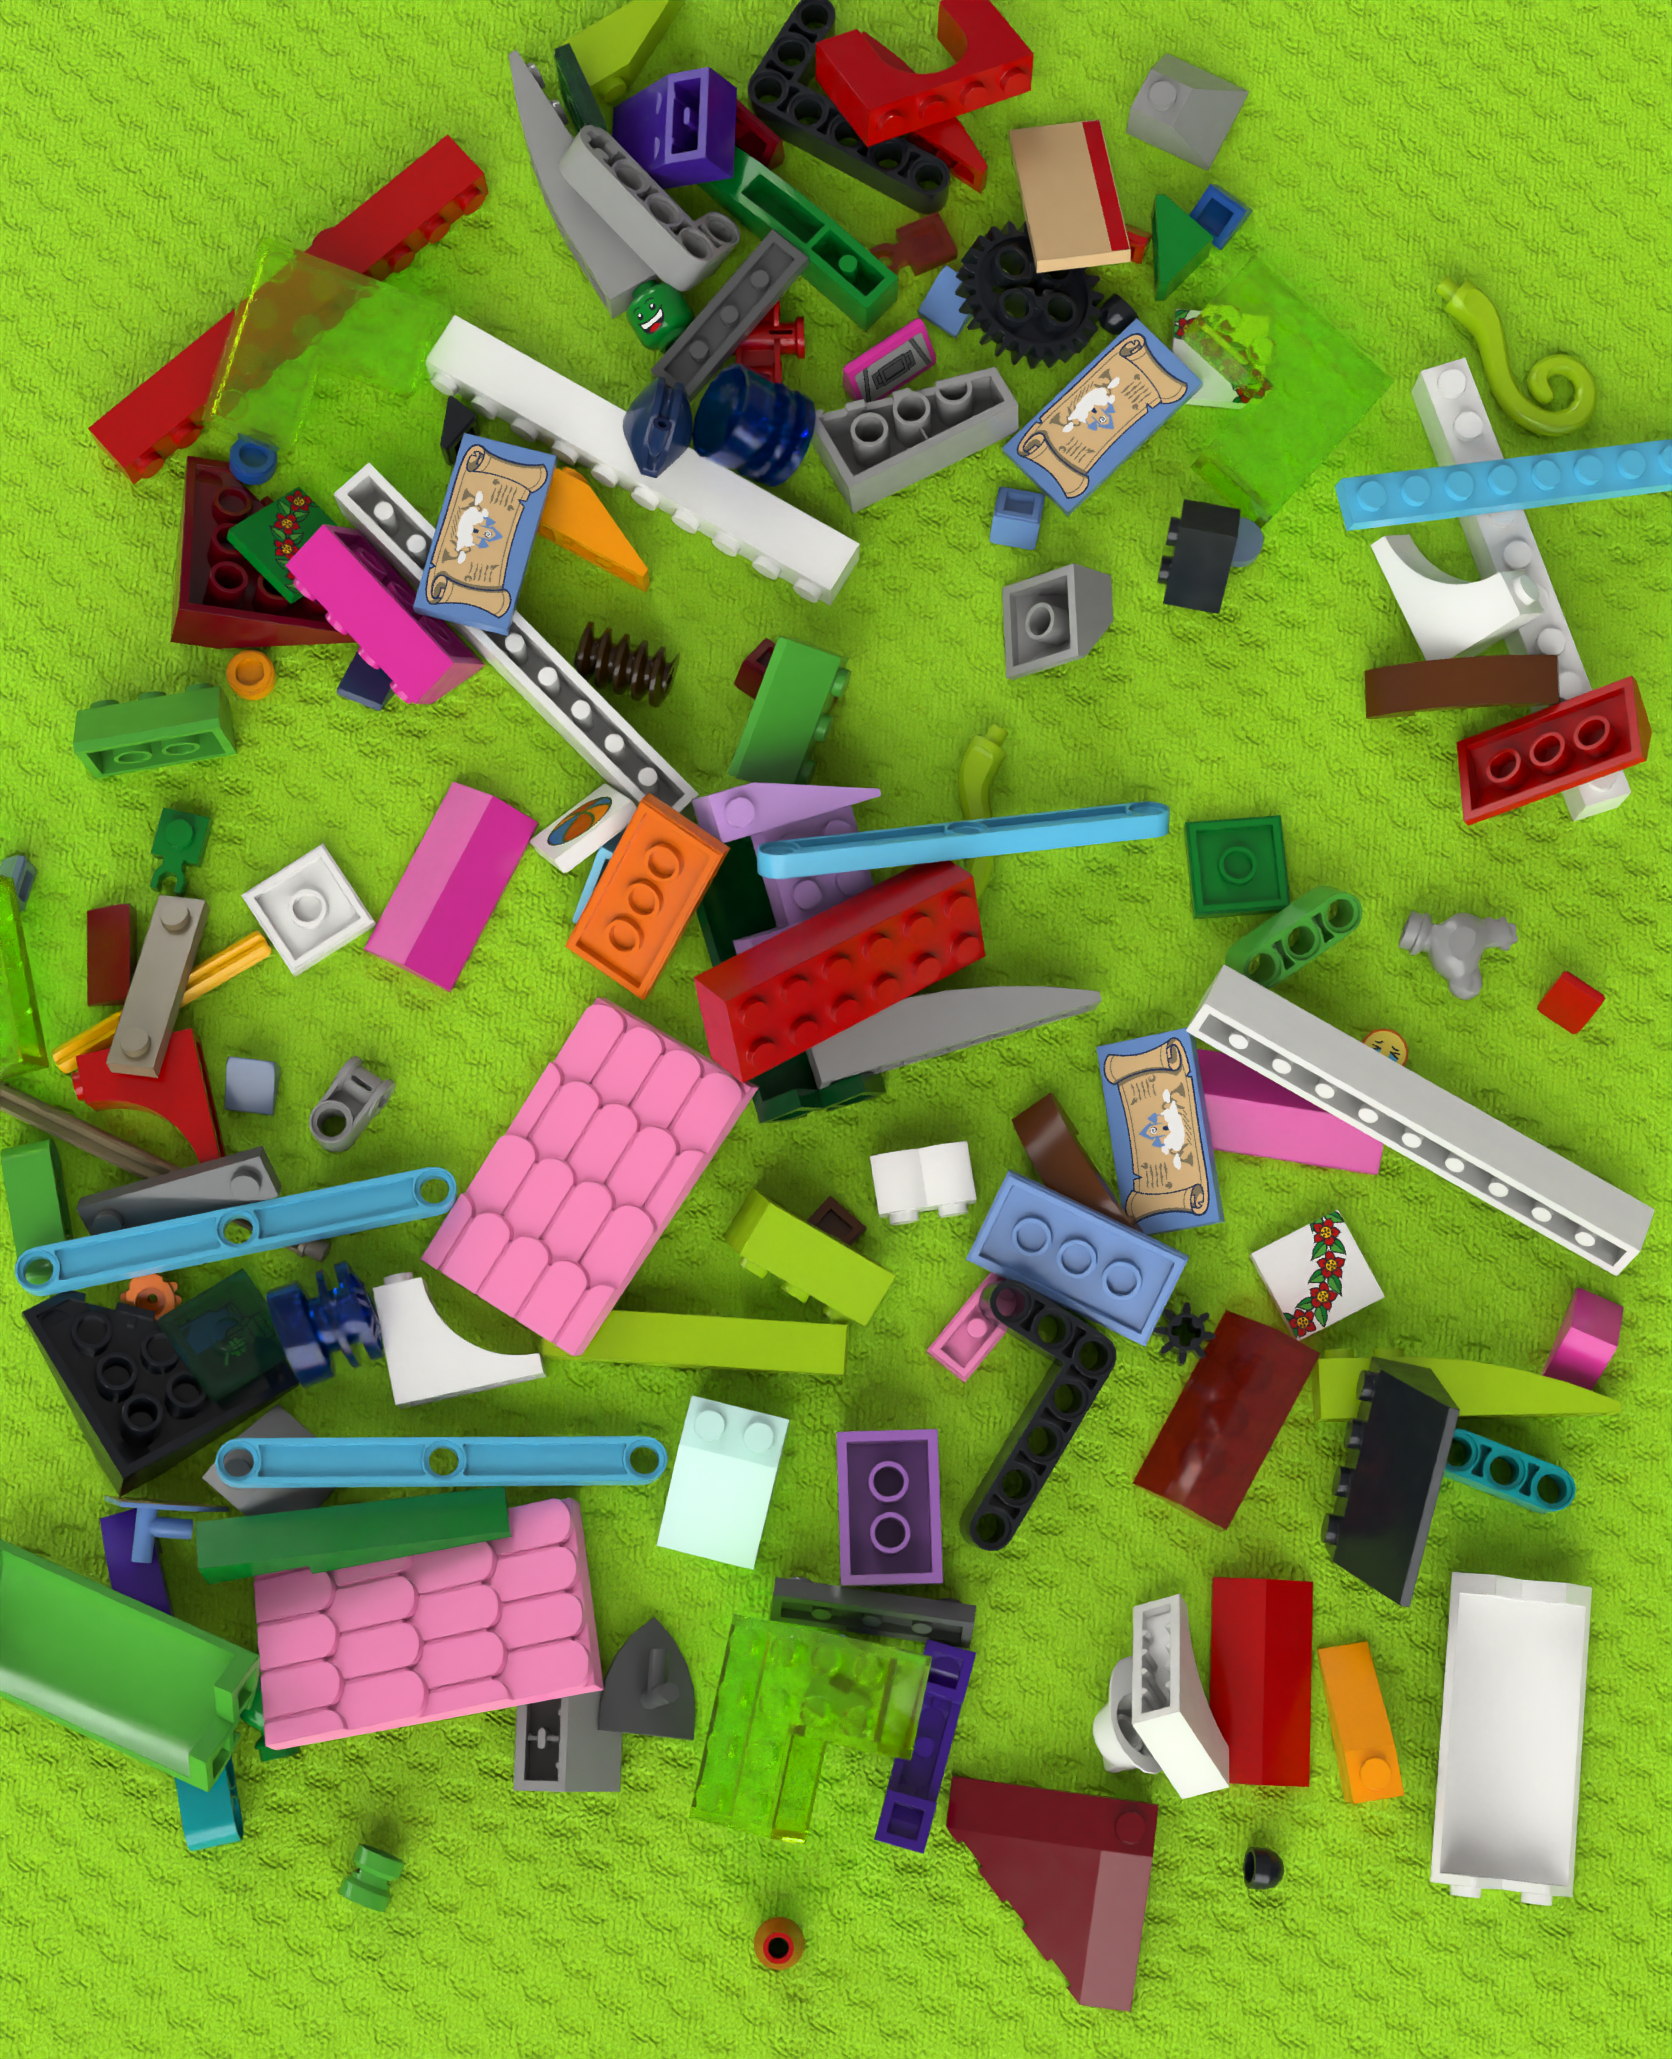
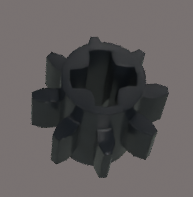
M1188 1302L1182 1306L1181 1314L1177 1316L1171 1310L1164 1309L1162 1316L1168 1324L1166 1327H1156L1152 1332L1157 1337H1163L1164 1346L1160 1348L1159 1356L1165 1355L1169 1351L1176 1354L1178 1366H1182L1185 1363L1187 1354L1191 1352L1197 1359L1202 1360L1206 1357V1354L1199 1345L1202 1341L1209 1342L1216 1338L1214 1333L1205 1332L1203 1323L1208 1319L1209 1314L1204 1313L1199 1317L1190 1314L1191 1307ZM1182 1322L1187 1323V1331L1195 1333L1196 1337L1192 1338L1186 1346H1181L1180 1337L1172 1335L1171 1332L1176 1330Z

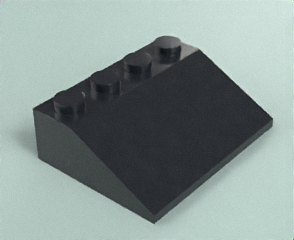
M1372 1356L1369 1370H1362L1357 1382L1356 1398L1361 1400L1357 1418H1350L1347 1423L1344 1446L1349 1448L1345 1466L1339 1465L1334 1475L1332 1493L1337 1498L1333 1514L1326 1513L1323 1519L1321 1543H1325L1332 1562L1398 1605L1410 1607L1460 1409L1431 1368Z

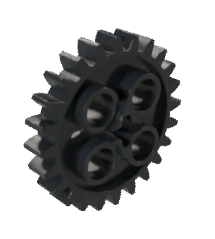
M1008 221L1001 231L995 226L991 227L985 237L980 235L962 258L961 262L963 265L956 274V278L962 281V283L956 289L955 295L966 298V300L959 308V312L973 315L974 318L967 326L968 330L981 328L984 334L979 343L984 345L991 340L995 342L994 355L996 357H999L1006 349L1011 352V362L1013 365H1016L1023 356H1026L1030 369H1034L1042 359L1048 368H1052L1059 359L1066 363L1075 353L1079 354L1097 332L1098 327L1095 324L1098 322L1099 317L1103 316L1097 305L1104 298V294L1092 289L1100 281L1099 276L1086 275L1085 271L1088 267L1037 273L1026 221L1018 231L1011 221Z

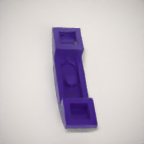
M137 1508L100 1518L104 1551L112 1589L175 1617L160 1554L163 1552L159 1538H154L152 1563L131 1561Z
M927 1639L898 1743L874 1840L924 1854L960 1709L972 1671L975 1652Z

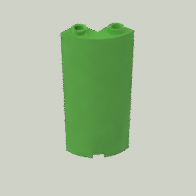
M0 1539V1696L209 1793L228 1763L242 1734L235 1731L240 1720V1714L244 1709L249 1710L252 1707L259 1678L260 1655Z

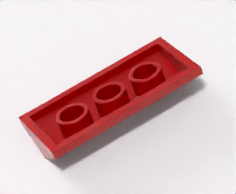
M1633 676L1626 677L1456 742L1463 821L1469 826L1647 761L1652 729L1636 679Z
M1212 1577L1209 1708L1223 1738L1229 1746V1783L1309 1787L1313 1582Z

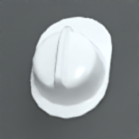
M1129 1656L1118 1661L1112 1670L1109 1685V1701L1097 1713L1093 1721V1736L1098 1749L1103 1755L1106 1771L1117 1773L1123 1770L1139 1768L1145 1773L1156 1774L1162 1771V1769L1132 1726L1133 1657Z

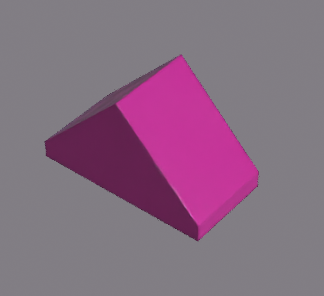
M1577 1287L1541 1375L1572 1383L1592 1391L1618 1347L1624 1307Z

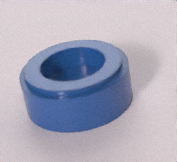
M250 435L238 439L232 445L229 455V468L236 479L245 484L259 485L269 481L275 474L277 452L268 440L260 436Z

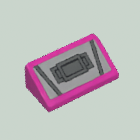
M920 318L914 319L843 367V388L853 401L864 399L865 403L884 399L935 365L936 355L923 321Z

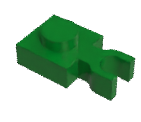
M163 807L151 854L155 858L164 860L163 864L153 874L150 884L153 891L161 892L163 880L169 876L177 877L174 893L178 897L184 898L188 884L185 876L186 866L190 865L201 868L213 825L209 817Z

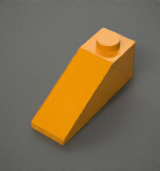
M566 466L562 470L555 468L537 534L646 592L651 585L647 566L590 485L587 484V479L572 468Z
M1364 1641L1317 1649L1344 1802L1356 1804L1404 1796L1396 1747L1368 1642Z

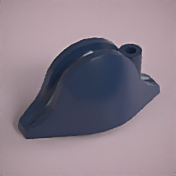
M658 376L634 399L624 416L622 425L624 436L641 475L657 478L687 450L691 443L693 429L692 411L684 383L676 381L673 387L668 388L665 385V378Z

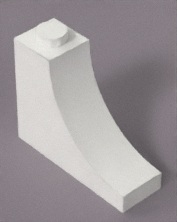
M1409 534L1383 536L1370 545L1426 661L1474 657L1545 613L1538 600L1539 590L1534 581L1525 574L1524 570L1498 572L1484 580L1469 582L1452 577L1435 567L1422 555Z
M413 1272L387 1276L384 1278L385 1285L373 1288L395 1405L399 1408H409L547 1377L544 1359L540 1353L528 1355L499 1354L477 1347L454 1333L436 1309L427 1282L422 1277L414 1279Z
M1177 1594L1133 1607L1132 1726L1180 1797L1185 1799L1229 1787V1746L1214 1720L1205 1697L1192 1649L1188 1606L1181 1595Z

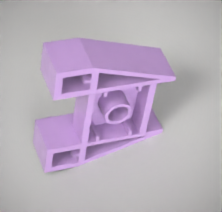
M753 782L692 799V804L699 827L722 843L751 836L757 856V847L766 842L859 832L851 805L879 797L881 792L877 788ZM870 870L787 879L763 877L777 927L734 940L733 944L736 954L738 955L873 887L874 884Z

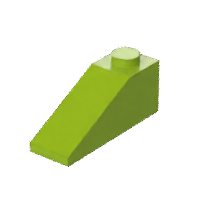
M632 0L560 44L564 67L579 89L581 87V92L587 100L586 93L581 83H579L575 61L595 106L603 102L609 103L617 100L639 75L683 6V0Z

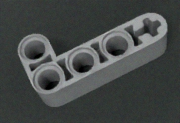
M593 125L583 126L559 161L558 168L563 178L663 282L676 290H690L713 275L740 240L739 228L733 220L722 213L710 212L693 221L621 145L602 128Z

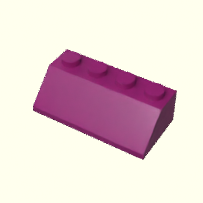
M323 524L285 565L296 577L293 580L294 586L312 601L317 599L328 611L325 614L326 620L341 634H350L360 645L357 652L362 659L377 670L381 667L393 680L390 683L391 689L406 703L432 704L473 676L485 665L444 620L414 613L413 605L417 595L416 590L358 529Z

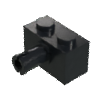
M1184 499L1180 518L1171 517L1165 545L1173 546L1172 555H1162L1157 583L1165 585L1163 604L1216 614L1220 613L1238 538L1241 509Z

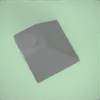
M1166 53L1151 68L1130 108L1126 133L1209 171L1249 91Z
M1073 563L1002 587L1006 678L1014 680L1084 658L1113 622L1111 575Z
M277 1404L237 1438L317 1437ZM238 1449L228 1453L223 1464L227 1473L240 1477L245 1476L251 1471L254 1461L250 1453ZM215 1463L202 1476L207 1483L246 1516L320 1508L337 1488L230 1487L222 1482L217 1475Z

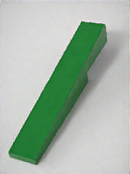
M504 1486L195 1522L198 1569L208 1585L309 1566L312 1574L512 1537L507 1495Z

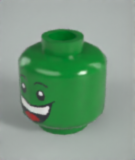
M655 280L647 281L633 291L632 297L634 300L627 308L626 313L627 320L642 345L648 350H660L663 354L669 350L696 318L694 311L681 291L676 290L667 283L657 284Z

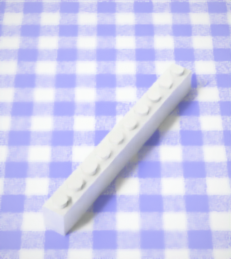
M456 315L453 316L425 359L431 379L430 382L440 392L453 397L457 393L471 401L470 405L482 416L491 420L496 416L511 424L510 428L524 440L534 442L537 439L551 447V452L561 461L570 465H574L575 462L580 463L590 469L591 475L600 483L610 488H614L617 484L631 492L632 499L642 507L654 511L656 507L671 515V520L684 531L695 534L698 530L712 538V544L723 553L735 557L738 553L752 561V566L765 577L773 580L780 577L793 584L794 591L810 602L817 603L818 600H821L831 606L859 560V543L690 447L657 478L641 475L622 428L626 411Z
M1466 358L1421 371L1411 394L1438 466L1504 459ZM1524 510L1458 517L1481 580L1489 578L1498 572L1524 570L1525 574L1534 581L1539 590L1538 600L1545 613L1504 638L1509 654L1557 655L1559 659L1560 703L1592 691ZM1553 705L1530 707V709L1534 713ZM1623 770L1562 791L1573 822L1618 808L1631 793Z
M368 463L334 493L335 499L342 515L418 590L436 529ZM516 610L508 636L448 621L615 790L632 800L636 807H638L644 796L651 793L690 820L695 815L692 799L699 798V794Z
M1223 965L1206 990L1186 1032L1616 1277L1641 1251L1655 1211L1652 1207L1226 965Z

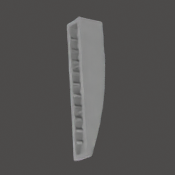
M992 986L946 990L905 998L806 1050L817 1088L820 1090L860 1073H883L1090 1012L1096 1009L1102 999L1099 991L1048 986Z

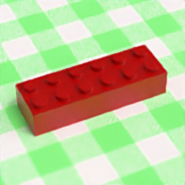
M950 860L916 864L693 977L711 1058L739 1081L745 1083L985 957L973 875Z

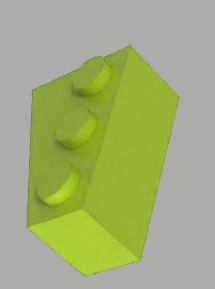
M754 1187L723 1236L731 1247L742 1256L738 1262L739 1265L763 1279L768 1271L783 1279L784 1281L780 1288L802 1302L806 1303L809 1296L826 1304L822 1312L842 1325H849L850 1321L854 1320L866 1327L896 1277L895 1274L882 1264L844 1243L837 1237L807 1222L804 1217L794 1211L790 1212L771 1201L764 1193Z

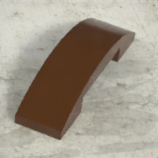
M1557 655L1476 656L1405 663L1366 670V718L1415 716V712L1509 705L1511 708L1555 705L1560 703L1559 659Z
M1049 1093L1012 1119L1021 1143L1046 1187L1144 1234L1133 1215L1127 1216L1078 1141L1076 1135L1079 1132L1054 1093Z

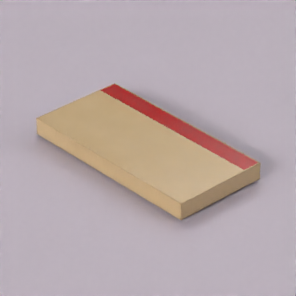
M1100 119L1009 130V145L1037 273L1130 262L1131 248Z

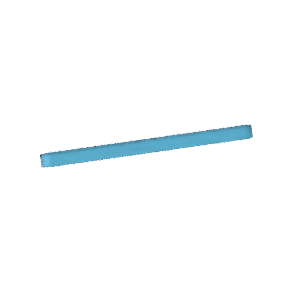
M1133 802L772 841L760 844L757 847V872L760 876L766 878L787 879L1156 838L1164 836L1169 832L1170 808L1158 802Z
M427 1167L38 1246L26 1250L19 1256L15 1264V1276L27 1293L34 1296H48L444 1214L454 1206L457 1200V1185L453 1175L446 1169ZM431 1179L444 1181L449 1187L448 1196L439 1203L425 1201L421 1196V1189L427 1181ZM235 1219H245L253 1226L251 1237L241 1244H234L225 1238L227 1225ZM38 1259L50 1261L53 1265V1274L47 1282L34 1285L27 1281L26 1270L33 1261Z
M647 1436L236 1438L227 1441L220 1447L216 1455L215 1466L221 1481L230 1487L646 1485L659 1479L666 1468L668 1457L666 1449L661 1442ZM644 1447L649 1448L655 1453L658 1460L655 1471L649 1474H641L633 1469L630 1456L635 1449ZM442 1448L454 1452L458 1460L456 1470L444 1476L433 1472L429 1465V1457L432 1452ZM238 1449L250 1453L254 1461L251 1471L245 1476L240 1477L227 1473L223 1464L227 1454Z

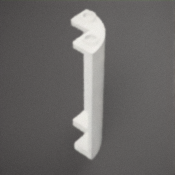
M1452 1572L1430 1882L1450 1884V1895L1481 1898V1888L1502 1889L1521 1892V1902L1546 1906H1552L1553 1896L1573 1897L1592 1587L1562 1582L1521 1580L1500 1575Z

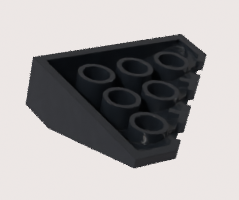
M68 1291L58 1293L22 1312V1317L91 1450L119 1497L167 1472L298 1387L300 1383L278 1347L272 1341L267 1342L263 1352L216 1380L200 1357L196 1359L191 1356L179 1340L176 1331L181 1327L154 1320L155 1311L117 1302L116 1308L113 1310L85 1303L86 1294ZM187 1330L183 1332L185 1338L187 1336ZM255 1337L263 1348L266 1340ZM230 1339L205 1353L202 1357L217 1377L260 1351L261 1349L254 1341L253 1345L247 1344V1354L240 1359L230 1357V1366L227 1369L223 1368V1358L226 1353V1343L231 1341Z

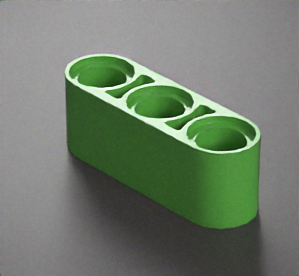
M1318 886L1236 941L1229 948L1225 956V965L1267 989L1274 987L1352 933L1359 926L1362 919L1363 910L1361 903L1354 895L1331 886ZM1337 900L1338 911L1331 920H1328L1327 910ZM1298 927L1299 938L1293 946L1289 947V934L1294 928ZM1259 954L1260 965L1254 973L1249 975V963L1255 955Z
M53 1139L2 1149L1 1165L17 1260L20 1255L31 1248L73 1240L58 1150ZM45 1259L33 1261L26 1270L27 1281L34 1285L47 1282L53 1274L52 1263Z

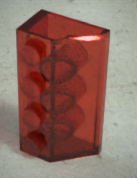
M1228 1310L1224 1312L1213 1332L1216 1338L1213 1341H1209L1204 1349L1206 1357L1198 1360L1132 1482L1133 1485L1219 1533L1226 1531L1321 1354L1278 1329Z

